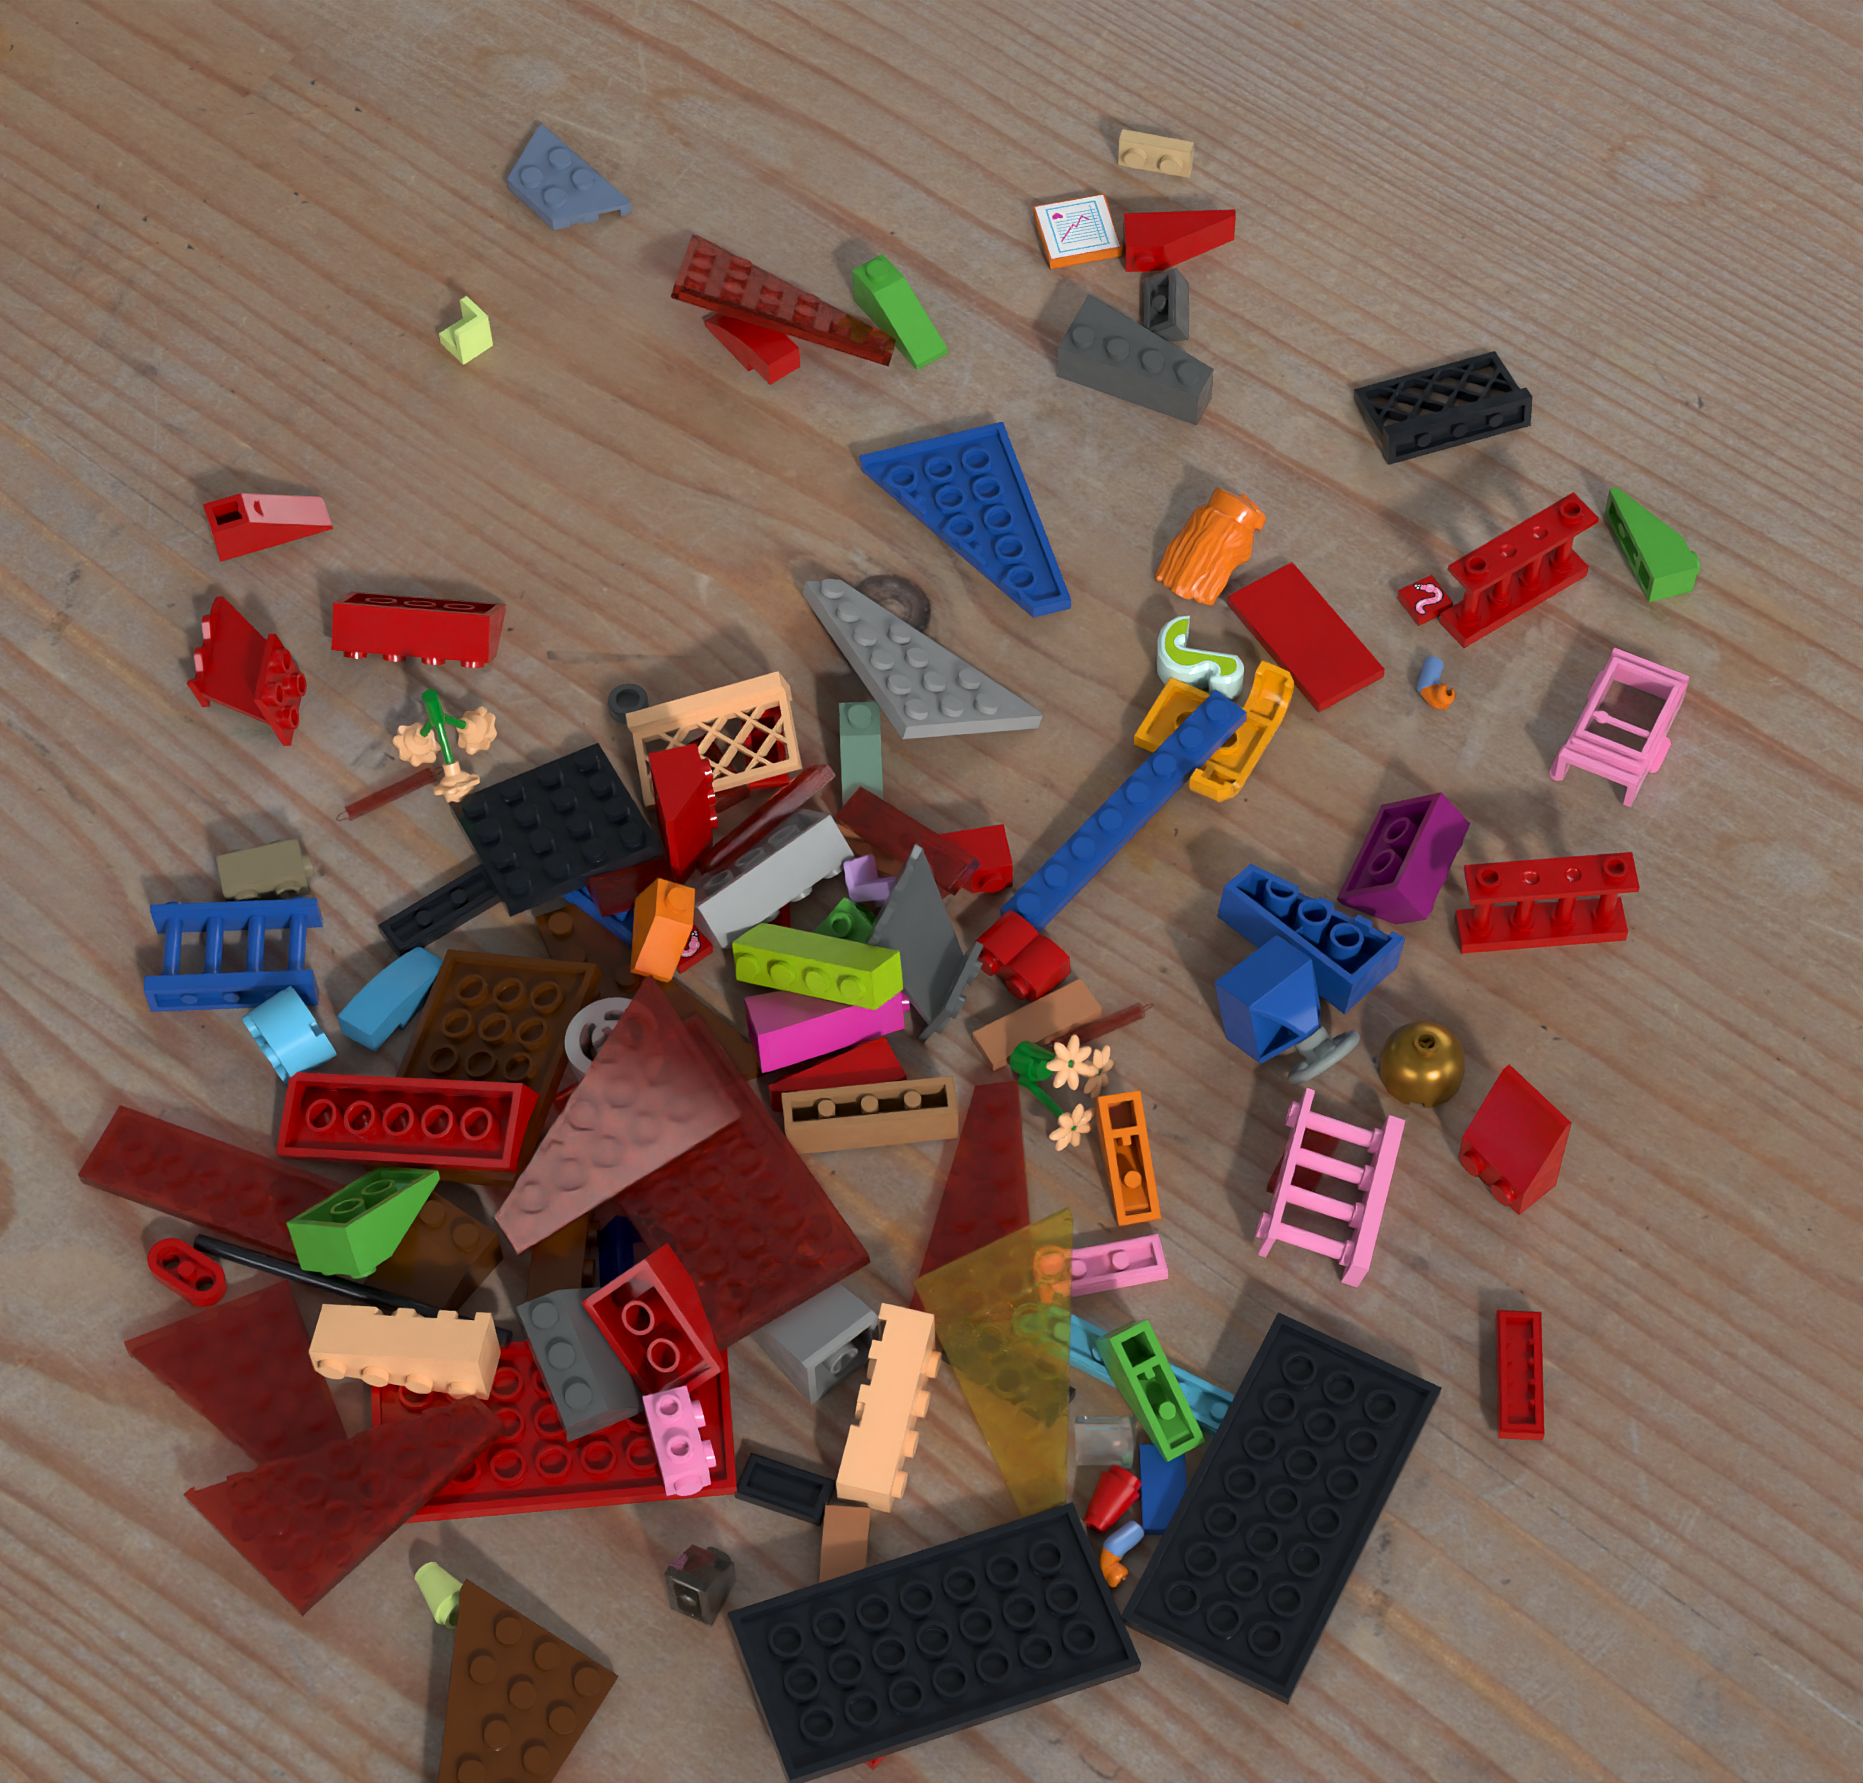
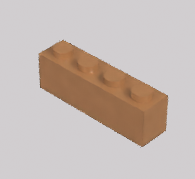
M953 1076L781 1093L788 1156L958 1138V1109Z

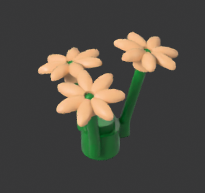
M1077 1035L1071 1036L1067 1048L1060 1042H1055V1053L1030 1041H1023L1015 1047L1010 1058L1011 1069L1020 1074L1018 1084L1030 1090L1058 1119L1060 1128L1049 1135L1051 1140H1058L1055 1146L1057 1151L1064 1149L1069 1143L1074 1147L1080 1144V1133H1088L1094 1129V1125L1089 1121L1095 1115L1096 1110L1095 1108H1090L1084 1112L1082 1104H1078L1072 1114L1064 1112L1036 1084V1081H1044L1052 1075L1053 1071H1058L1053 1086L1059 1088L1067 1081L1070 1089L1076 1090L1079 1085L1078 1074L1089 1078L1083 1092L1085 1094L1091 1093L1092 1099L1099 1096L1101 1086H1108V1076L1105 1073L1109 1072L1114 1065L1113 1060L1109 1059L1110 1047L1108 1045L1104 1046L1102 1052L1098 1049L1094 1050L1093 1062L1089 1060L1082 1062L1089 1057L1092 1048L1084 1046L1079 1049L1080 1043Z

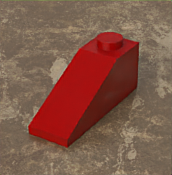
M1235 209L1124 213L1123 246L1125 271H1163L1233 241L1236 220Z

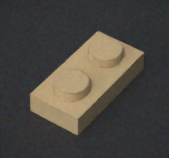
M1122 129L1119 138L1118 165L1189 178L1193 165L1194 142Z

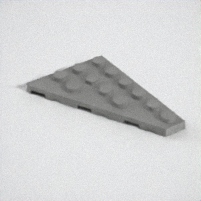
M824 579L822 581L805 582L802 595L902 739L1039 728L1043 717L1039 710L842 580Z

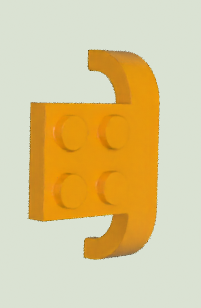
M1261 661L1255 672L1254 683L1249 697L1242 708L1247 712V720L1199 769H1195L1189 782L1191 791L1218 803L1231 799L1239 793L1287 712L1294 690V681L1289 671L1266 661ZM1170 677L1135 733L1134 745L1154 753L1211 694Z

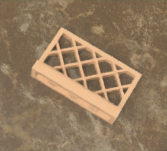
M779 671L626 714L628 729L633 734L644 805L648 811L655 809L645 743L661 738L669 743L665 750L685 746L681 742L690 730L696 728L707 732V735L698 746L701 759L706 758L704 754L715 738L730 745L718 764L709 759L711 768L714 769L712 772L714 793L802 769L790 701H792L791 689ZM780 705L782 716L772 730L758 722L766 709ZM738 717L746 723L733 741L721 734L720 731L727 720ZM754 727L768 735L757 753L742 746ZM783 730L785 731V737L780 735ZM778 740L787 746L789 759L771 763L765 759V756L775 741ZM737 751L752 758L744 772L734 774L726 769Z

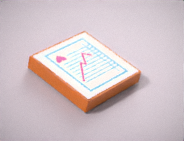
M1104 193L1033 206V218L1050 269L1122 256V245Z

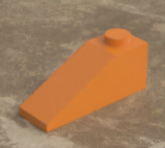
M1137 1090L1092 1098L1093 1107L1096 1110L1095 1119L1117 1225L1121 1226L1161 1219L1141 1091Z

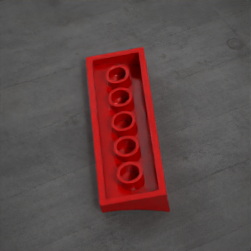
M296 1072L292 1077L289 1076L275 1155L282 1159L516 1172L523 1138L540 1094L523 1083Z

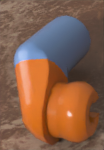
M1427 657L1419 676L1417 691L1430 707L1437 710L1447 709L1455 700V691L1453 688L1447 690L1448 684H1441L1439 682L1444 667L1443 661L1436 657Z
M1135 1521L1127 1522L1104 1541L1098 1563L1107 1584L1112 1588L1121 1586L1129 1574L1127 1567L1120 1564L1124 1554L1144 1539V1531Z

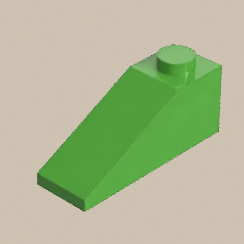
M884 254L852 270L853 300L916 370L948 354L947 346L905 277Z
M1619 488L1609 489L1604 513L1648 602L1692 592L1696 576L1700 573V562L1697 554L1694 551L1690 552L1684 538Z
M1148 1319L1130 1321L1093 1340L1114 1384L1165 1462L1206 1442Z

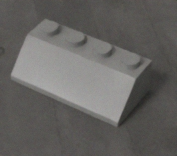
M798 808L687 886L695 889L693 924L713 946L731 948L733 941L761 922L768 923L780 914L778 909L790 901H799L809 895L813 890L811 886L822 878L829 879L844 870V862L851 859L854 854L831 814Z

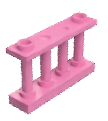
M1307 1088L1300 1102H1291L1285 1119V1125L1291 1127L1269 1213L1263 1212L1257 1225L1255 1237L1262 1239L1258 1255L1266 1258L1276 1239L1338 1259V1264L1345 1266L1341 1283L1358 1288L1369 1271L1406 1120L1389 1115L1381 1129L1374 1128L1373 1131L1310 1111L1315 1090ZM1305 1127L1366 1147L1367 1152L1373 1154L1370 1166L1365 1164L1361 1168L1300 1148ZM1295 1166L1306 1167L1357 1184V1189L1364 1191L1361 1203L1355 1202L1354 1205L1291 1185ZM1286 1202L1347 1221L1348 1227L1354 1228L1352 1240L1346 1239L1345 1243L1282 1223L1281 1219Z

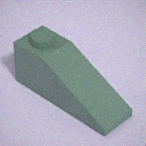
M876 701L839 703L843 825L857 830L884 829L880 706Z

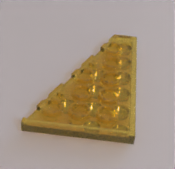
M1069 1207L912 1281L926 1312L934 1314L935 1331L1023 1518L1067 1503L1074 1218Z

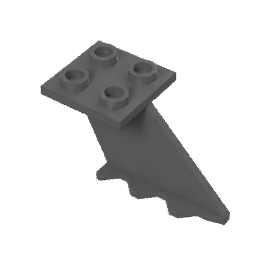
M915 844L893 882L889 896L873 923V928L864 944L900 951L903 979L902 991L925 1020L917 1037V1040L924 1043L934 1032L941 1034L950 1018L955 1019L966 1000V996L961 993L966 984H972L981 969L982 963L977 958L984 945L976 941L963 955L923 848Z

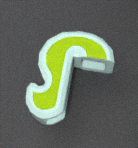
M1190 615L1177 616L1167 622L1161 629L1157 640L1156 656L1157 675L1164 685L1172 677L1200 690L1208 687L1209 694H1212L1216 689L1228 699H1236L1243 689L1244 665L1237 655L1187 648Z

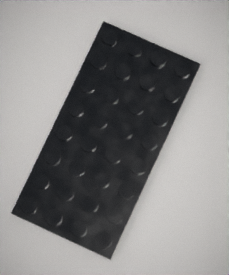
M1278 1312L1121 1615L1125 1626L1288 1705L1441 1394L1442 1387Z
M1073 1502L727 1613L728 1624L787 1783H805L1138 1672L1141 1667V1661Z

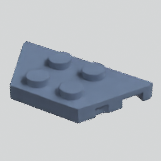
M543 124L537 128L507 178L508 190L553 230L571 227L575 223L599 221L598 214L619 210L621 216L632 212L631 201Z

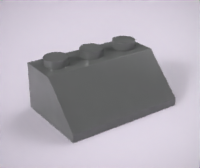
M602 1287L556 1290L516 1306L519 1325L567 1442L645 1411L642 1398L644 1396L581 1303Z

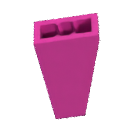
M789 991L744 997L748 1036L762 1073L904 1029L903 1012L910 1011L909 999L903 991H900L876 1010Z

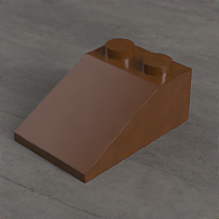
M432 1191L393 1255L376 1266V1271L367 1277L364 1285L443 1310L457 1312L503 1260L498 1234ZM355 1300L351 1303L352 1306H371ZM378 1308L379 1310H381V1311L383 1312V1315L391 1316L392 1313H393V1312H390V1311H387V1310Z

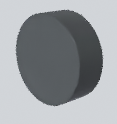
M628 683L617 686L608 697L610 715L617 722L627 724V713L649 707L646 691L636 684Z

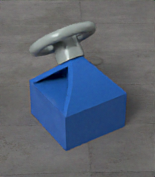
M1279 935L1274 936L1214 982L1225 1035L1228 1041L1260 1064L1294 1045L1299 1053L1305 1056L1291 1069L1287 1076L1288 1082L1292 1085L1302 1084L1321 1074L1351 1052L1360 1041V1034L1355 1030L1346 1031L1331 1039L1325 1028L1320 1025L1322 1012L1312 959Z

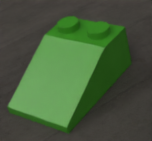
M377 1167L288 1221L287 1226L301 1269L321 1272L325 1276L345 1274L350 1275L354 1279L373 1274L378 1264L393 1255L440 1180L438 1170Z

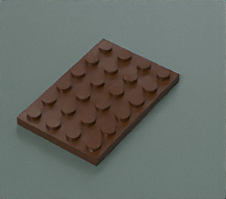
M448 949L396 1077L523 1083L540 1094L523 1138L516 1172L362 1164L366 1171L370 1172L377 1167L438 1170L440 1180L519 1190L569 1061L565 1050L567 1028L578 1012L591 1004L602 975L598 965L594 963Z

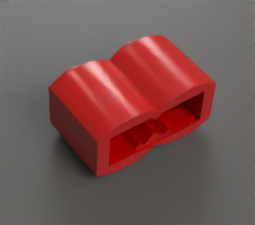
M1008 910L974 941V943L977 941L984 945L977 958L982 963L981 970L989 976L995 974L997 977L1005 980L1008 990L1019 1000L1026 999L1032 1003L1048 995L1071 973L1070 957L1056 943L1046 936L1039 934L1029 922L1011 910Z

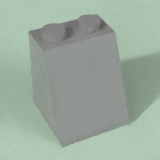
M814 1260L802 1268L797 1266L788 1271L778 1286L768 1293L761 1292L749 1301L746 1309L743 1311L745 1330L810 1405L868 1363L872 1340L879 1341L878 1316Z

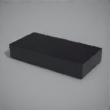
M751 1453L738 1482L735 1498L820 1526L825 1515V1505H829L836 1484L833 1479Z

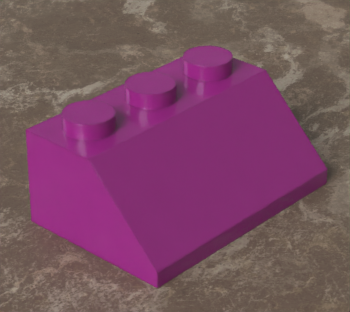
M1442 793L1382 804L1337 900L1342 905L1396 925L1426 920L1433 910L1434 902L1443 883L1448 878V872L1455 856L1463 845V839L1468 831L1470 822Z

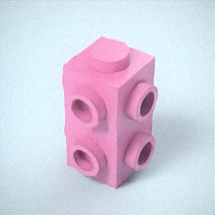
M687 1385L643 1396L645 1414L666 1495H692L699 1492L704 1486L711 1485L709 1468L716 1466V1460L710 1439L701 1441L698 1428L706 1426L699 1399L690 1400Z

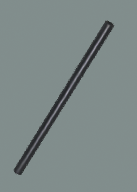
M198 1234L194 1240L193 1247L199 1252L390 1312H394L398 1308L414 1309L417 1314L424 1318H437L439 1310H443L335 1275L325 1276L321 1272L305 1271L301 1269L300 1264L204 1234ZM463 1315L458 1316V1319L474 1320ZM495 1326L499 1346L509 1347L513 1332Z

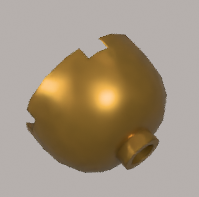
M1414 1021L1399 1027L1388 1037L1380 1056V1079L1389 1094L1399 1102L1410 1105L1411 1101L1417 1104L1424 1103V1108L1448 1102L1459 1091L1465 1074L1464 1049L1458 1038L1443 1025L1432 1021Z

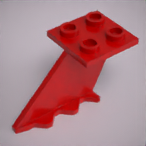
M223 596L215 597L210 614L204 615L202 618L204 640L202 646L195 648L196 674L195 678L187 681L188 687L202 707H210L211 700L268 724L283 746H291L294 729H297L299 726L301 697L305 695L307 689L304 674L298 670L289 650L285 649L276 633L268 634L266 640Z

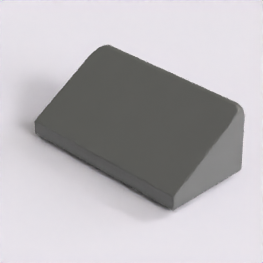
M1177 268L1144 279L1143 327L1166 341H1184L1189 339V283Z

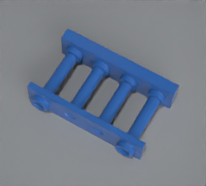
M297 896L285 900L208 903L171 901L165 904L150 906V913L157 933H165L162 974L159 976H145L144 993L151 1012L256 1008L289 986L294 988L306 1006L319 1005V988L314 971L304 970L307 928L323 927V918L317 898L308 899ZM290 928L288 969L284 971H263L265 929ZM248 930L246 970L237 973H221L224 931ZM207 932L204 972L201 974L179 975L182 933Z

